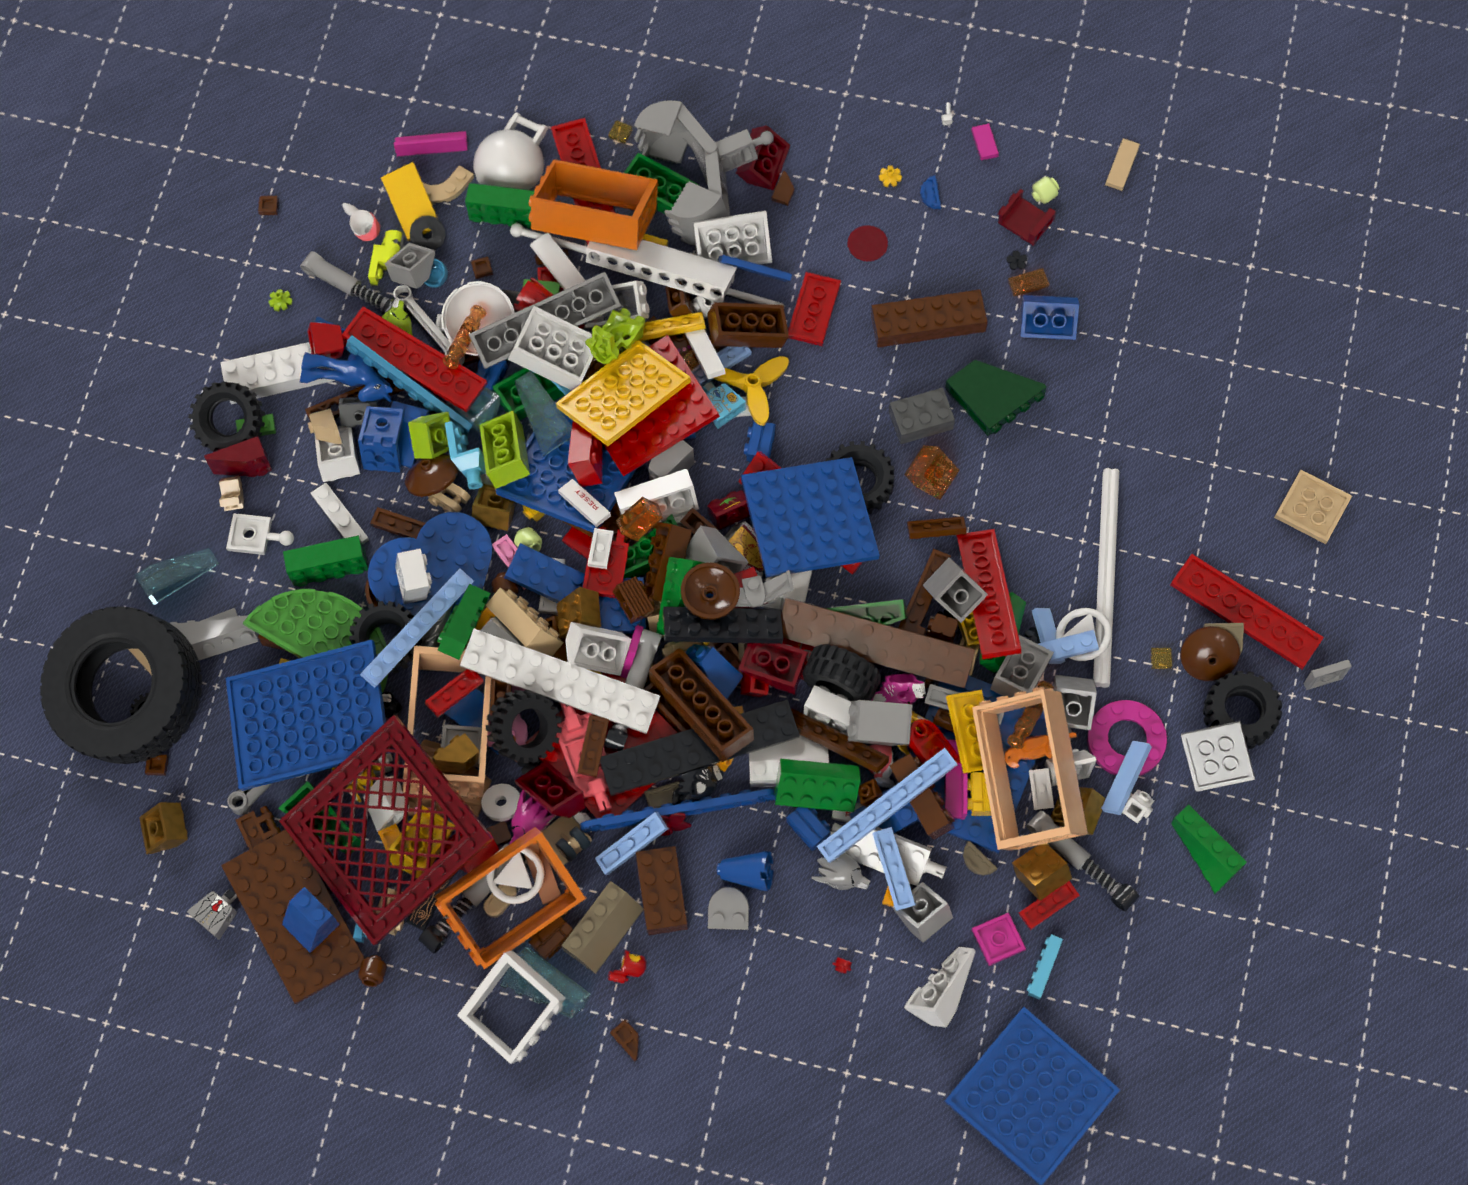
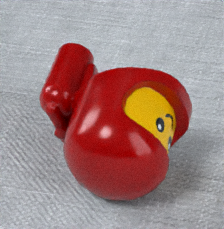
M625 950L621 970L609 971L608 980L623 984L629 980L626 976H642L647 966L646 959L642 955L629 954V951Z

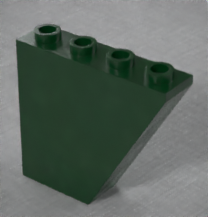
M977 360L972 361L947 379L945 389L987 436L1000 431L1005 423H1011L1020 412H1026L1035 401L1040 402L1045 397L1047 388L1043 383Z

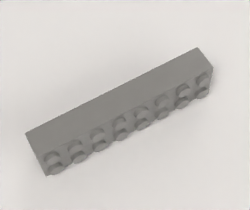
M603 272L470 333L469 337L484 369H487L509 358L533 306L578 327L619 308L621 305L606 272Z

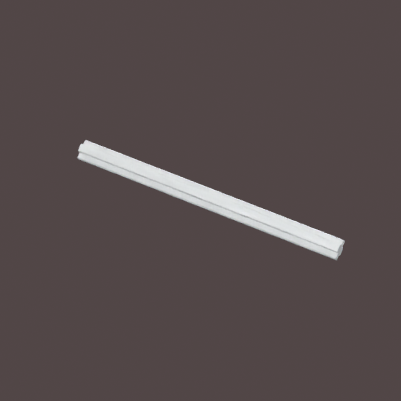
M1106 468L1104 469L1102 480L1096 610L1105 615L1112 628L1119 470ZM1096 618L1095 633L1099 647L1105 635L1104 626ZM1112 638L1107 649L1100 656L1094 658L1093 679L1095 687L1107 688L1110 685Z

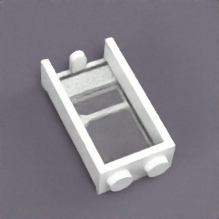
M643 281L612 285L621 305L615 311L619 312L624 308L629 310L631 313L630 318L635 319L637 316L649 318L650 308L646 301L647 289ZM611 312L587 322L584 329H592L595 325L603 327Z

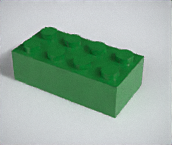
M637 153L624 171L626 174L658 180L657 210L665 214V210H672L674 203L677 202L676 199L684 191L685 184L691 182L699 186V184L640 153Z
M469 183L465 199L469 220L478 223L489 222L494 225L505 224L508 226L519 223L523 227L531 229V222L529 221L531 206H529V199L531 195H534L535 191Z
M526 368L492 386L494 395L506 413L514 411L519 420L564 396L551 380Z
M359 535L283 551L286 572L293 586L302 587L311 582L320 583L330 578H343L348 574H361L368 570L365 549Z
M780 758L775 785V805L854 812L860 785L859 766Z

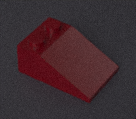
M258 436L204 455L213 474L256 477L264 476L272 471L267 454Z
M748 643L738 670L772 687L795 694L802 671L808 660L807 651L785 644Z

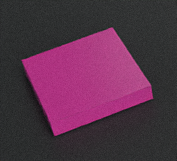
M637 625L635 627L620 675L623 678H627L643 631L642 626Z
M1009 912L971 929L988 966L1026 950Z

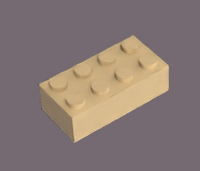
M499 588L486 604L489 610L525 647L553 656L563 644L558 638L560 634L553 628H549V623L542 617L539 618V613L534 608L528 607L529 603L523 597L517 598L518 596L511 590L505 591Z

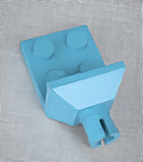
M452 421L445 423L451 460L467 478L469 489L481 488L483 486L481 475L486 473L483 452L479 447L467 451V436L463 435L460 428L456 427Z

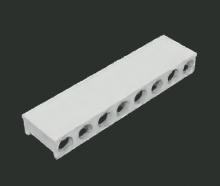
M646 240L641 241L637 250L592 241L586 247L587 263L722 303L731 283L734 282L737 267ZM592 253H597L600 259H593L591 257ZM616 259L617 264L612 265L608 261ZM633 264L635 269L629 270L625 266ZM649 269L652 271L651 275H646L643 273V271H647ZM667 274L670 279L663 280L660 276H665ZM685 279L687 284L680 285L677 281ZM702 284L705 288L704 290L700 291L697 290L695 287L700 286ZM720 290L722 295L716 296L713 292Z

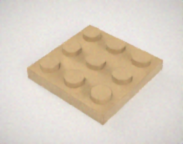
M1300 470L1274 518L1326 544L1352 495Z

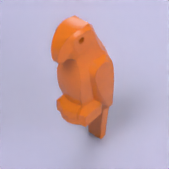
M1069 733L1070 738L1077 737L1076 733ZM1048 735L1029 737L1009 748L1005 752L1007 765L1010 768H1018L1020 766L1018 763L1021 759L1034 760L1044 756L1052 759Z

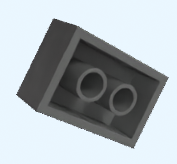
M943 388L893 401L889 404V414L900 444L954 429L955 418Z

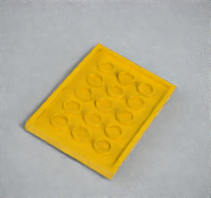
M638 340L631 348L619 354L617 359H613L609 364H606L556 402V407L606 446H609L689 384L691 379L686 373Z

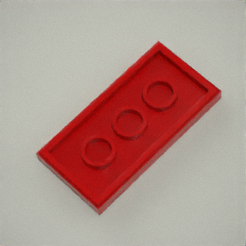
M809 272L805 273L788 330L790 339L823 346L841 280Z

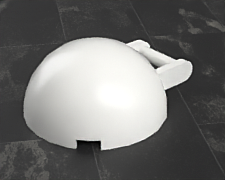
M515 112L504 130L490 134L478 146L474 156L473 168L479 184L530 190L534 187L543 174L544 158L539 144L546 135L548 126L538 125ZM519 123L537 133L532 139L523 132L514 130L516 125Z
M481 281L468 282V284L456 288L447 297L441 314L442 329H444L449 339L448 341L457 350L465 354L477 356L478 354L469 334L516 312H514L513 305L508 296L498 287Z

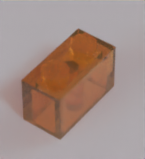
M642 496L616 521L622 535L638 541L662 520L663 516L657 503Z

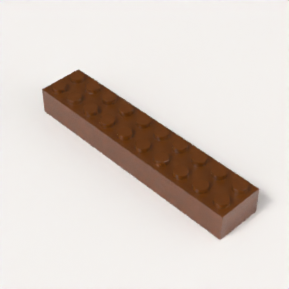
M785 598L781 613L783 638L814 647L821 644L835 645L852 653L854 652L872 663L963 688L967 685L976 649L790 598Z

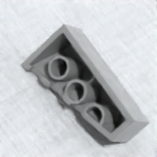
M248 615L225 617V619L221 620L212 618L207 619V621L195 622V620L187 621V623L170 622L188 639L199 660L258 642L257 633L243 625Z

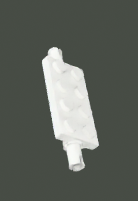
M834 823L830 835L843 826ZM877 827L845 851V853L856 862L884 873L872 834L873 832L883 830ZM894 834L909 883L918 886L922 874H925V872L941 879L943 878L947 867L930 861L929 855L932 848Z

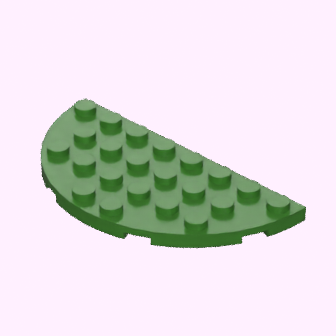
M298 589L276 595L261 606L259 605L248 615L243 625L298 658H303L352 645L349 636L352 635L350 626H355L353 619L355 616L361 617L359 611L363 608L352 600L334 592ZM377 627L372 632L369 640L375 642L376 654H380L387 645L379 627ZM388 674L380 682L382 693L387 683Z

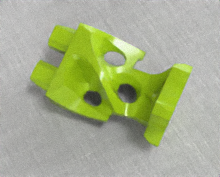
M624 308L619 312L612 310L602 328L597 325L592 328V338L587 339L585 344L590 348L596 360L603 364H609L613 359L619 357L623 347L629 349L636 340L643 337L645 318L637 316L635 319L630 318L631 313L629 310Z

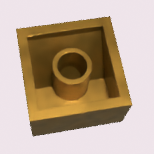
M483 484L472 505L471 517L478 520L483 526L508 531L513 519L516 502L496 495V488L494 486Z
M160 802L139 817L146 854L175 848L188 840L181 803Z

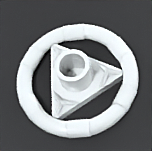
M1080 608L1071 611L1059 622L1056 630V639L1094 630L1095 633L1092 616L1096 617L1104 626L1105 635L1099 650L1069 657L1070 659L1076 661L1092 660L1100 656L1107 649L1112 638V628L1109 620L1103 613L1091 608ZM1087 615L1063 635L1068 622L1075 617Z
M526 847L510 860L495 880V869L487 874V883L493 895L503 902L510 904L526 902L539 892L543 884V863L538 854ZM521 853L525 854L535 863L537 874L534 886H532ZM496 884L531 890L519 896H508Z

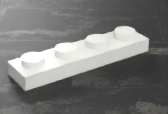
M327 483L311 492L312 497L343 538L359 535L362 544L369 541L367 535Z

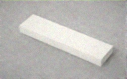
M705 330L686 332L685 335L707 379L724 375L725 369Z

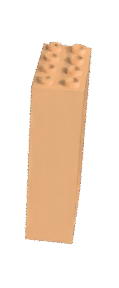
M414 646L407 729L413 736L419 670L463 672L466 668L460 667V663L465 650L458 660L437 651L439 647ZM485 676L479 776L443 774L460 796H467L470 799L483 797L488 736L486 725H488L489 721L486 719L487 715H489L491 677ZM404 768L403 779H407L408 768ZM412 772L411 780H419L418 777ZM403 782V792H406V782ZM420 783L410 784V794H419ZM424 786L423 794L432 796Z
M1033 688V692L1026 693V691L1017 692L1014 694L1015 697L1002 696L998 697L995 702L990 700L979 702V706L972 707L998 850H1019L1088 835L1061 692L1053 691V688ZM1042 703L1065 827L1019 836L997 714Z

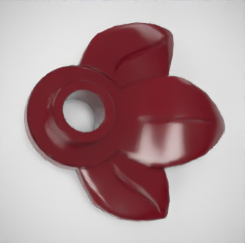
M674 813L669 817L661 816L669 829L660 836H667L672 834L673 831L692 827V824L683 821L686 817L684 813Z

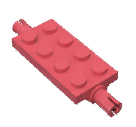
M559 702L565 718L563 722L557 724L558 727L562 728V731L557 733L556 736L560 738L559 744L573 782L583 791L584 799L591 796L595 797L600 812L605 811L604 805L606 810H609L612 806L606 794V791L609 789L601 764L599 763L597 777L577 774L588 720L591 714H576L574 707H567ZM604 747L602 750L601 757L606 755Z

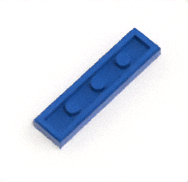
M721 255L718 258V262L737 267L741 270L785 282L791 281L792 274L727 255Z

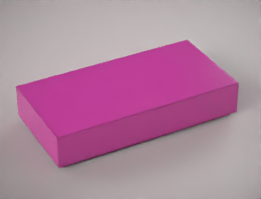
M985 124L972 127L971 131L980 160L998 157L999 153L990 125Z

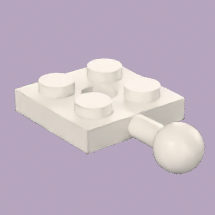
M233 513L226 549L232 552L265 555L268 540L279 541L282 545L288 546L293 543L294 535L290 531H283L280 534L270 533L271 517ZM247 531H254V535L252 537H244Z

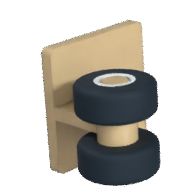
M559 817L542 832L563 865L573 861L581 850L587 849L592 842V838L580 830V825L573 817Z

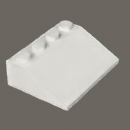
M766 211L693 222L697 256L717 262L719 256L727 255L759 265L772 263Z
M533 306L508 360L569 390H573L582 383L594 357L590 348L585 344L587 339L592 338V334Z
M800 735L797 739L749 753L750 787H774L776 785L780 758L829 763L828 748Z

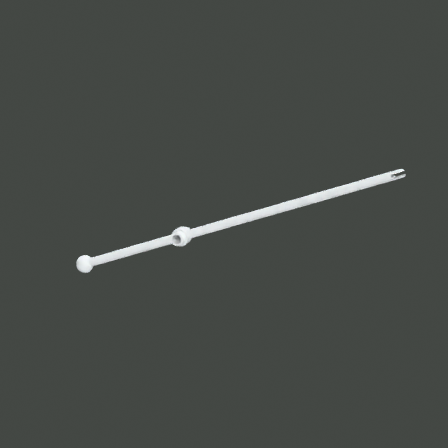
M519 223L513 224L510 230L511 235L514 237L525 236L537 240L544 235L524 229ZM552 237L560 247L587 254L586 246ZM592 253L591 256H594L595 260L600 259L597 253ZM731 288L726 293V295L757 304L783 305L785 307L783 303Z

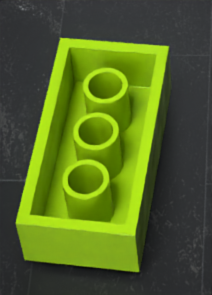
M508 412L480 424L486 474L494 487L497 489L530 475L523 425L515 412Z

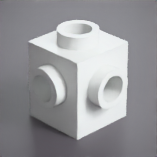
M697 295L693 299V309L695 313L702 312L703 318L706 319L712 304L718 301Z
M1138 789L1134 794H1130L1122 813L1138 824L1143 817L1147 819L1153 811L1151 805L1154 800L1151 799L1148 793Z

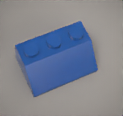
M1023 295L1020 336L1076 340L1079 314L1078 298Z

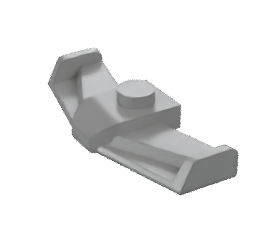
M788 570L786 573L764 583L762 582L761 575L742 579L743 588H740L739 600L735 607L755 608L763 606L765 603L793 591L790 571Z

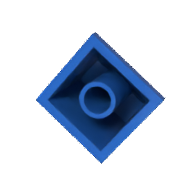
M693 644L686 650V655L727 699L743 678V675L714 647Z
M305 887L289 901L282 923L309 953L340 925L334 916Z

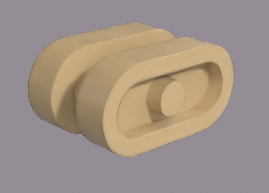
M452 483L445 490L428 496V501L436 507L438 505L441 506L446 513L460 512L462 508L459 503L466 504L471 496L464 489ZM446 492L450 496L454 497L453 500L444 495V493Z

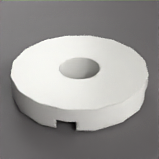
M509 784L493 785L483 794L481 801L483 812L493 821L503 822L513 818L520 797L519 792ZM501 799L507 801L503 806L496 805Z

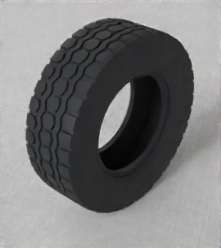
M117 606L98 609L70 624L71 627H67L61 633L62 636L58 637L54 642V647L50 649L47 655L48 659L44 662L42 669L44 672L41 673L40 683H42V686H40V696H42V708L45 709L43 712L47 721H49L50 727L56 732L55 734L75 751L115 764L143 762L162 754V751L166 752L173 746L172 744L177 743L183 737L182 734L186 733L190 727V722H193L196 716L195 711L198 710L200 704L199 698H201L202 694L201 667L197 661L199 659L188 639L180 630L167 621L132 607ZM126 649H139L147 658L151 668L152 683L149 695L143 706L131 717L116 723H106L97 713L92 699V685L95 675L104 661L113 654Z

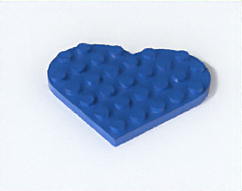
M459 512L439 514L422 527L417 539L408 537L397 538L385 543L375 552L368 568L370 590L377 601H383L385 605H388V601H392L395 606L399 603L405 610L408 609L414 617L459 569L463 570L474 580L471 585L483 589L492 557L490 536L478 520L467 514ZM421 549V553L425 554L427 559L426 573H430L432 580L430 593H428L426 600L404 604L395 569L397 553ZM464 593L453 604L451 613L455 605H459Z

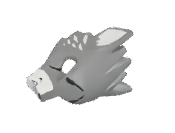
M845 852L831 863H828L826 858L818 859L817 862L822 866V868H819V874L822 877H811V879L817 882L828 884L838 890H847L853 887L867 889L870 880L862 876L858 863Z

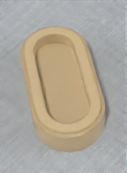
M500 884L497 886L506 895L517 896L516 887ZM491 893L484 903V910L490 917H499L510 903L499 900Z

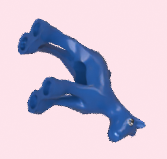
M316 317L315 323L333 324L321 317ZM304 353L300 383H310L318 379H330L349 386L365 385L358 393L361 402L377 401L383 398L391 402L388 393L393 391L389 383L374 371V366L370 367L365 364L363 358L359 355L350 353L348 360L344 361L322 355ZM317 367H328V368L336 369V371H335V370H329V369H323V368H317Z

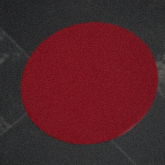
M866 225L858 227L851 232L847 245L850 253L855 258L862 261H874L885 254L888 248V239L879 228Z

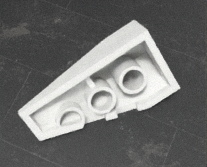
M958 947L942 963L943 968L935 975L932 973L928 977L929 982L923 988L918 987L913 992L904 1008L932 1026L946 1028L957 1010L976 952L974 948Z

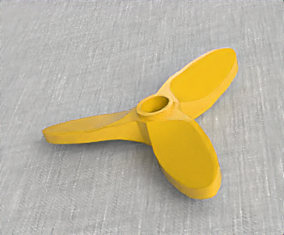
M784 356L775 357L760 365L754 373L750 374L724 368L725 374L713 379L742 389L746 393L747 406L753 420L758 425L764 426L769 418V405L762 387L777 380L786 371L789 360Z

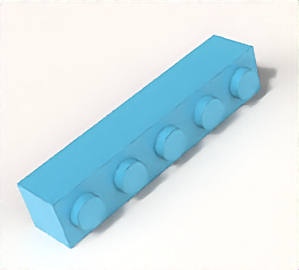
M1052 934L1050 938L1047 937L1045 941L1047 946L1045 949H1042L1040 954L1042 959L1041 961L1038 960L1036 965L1038 968L1037 972H1033L1031 978L1033 982L1032 984L1029 983L1027 988L1029 996L1040 1000L1063 941L1062 938Z

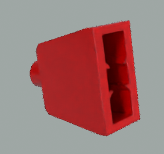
M310 322L307 332L311 354L333 359L341 357L344 347H347V340L342 337L341 327L333 324Z

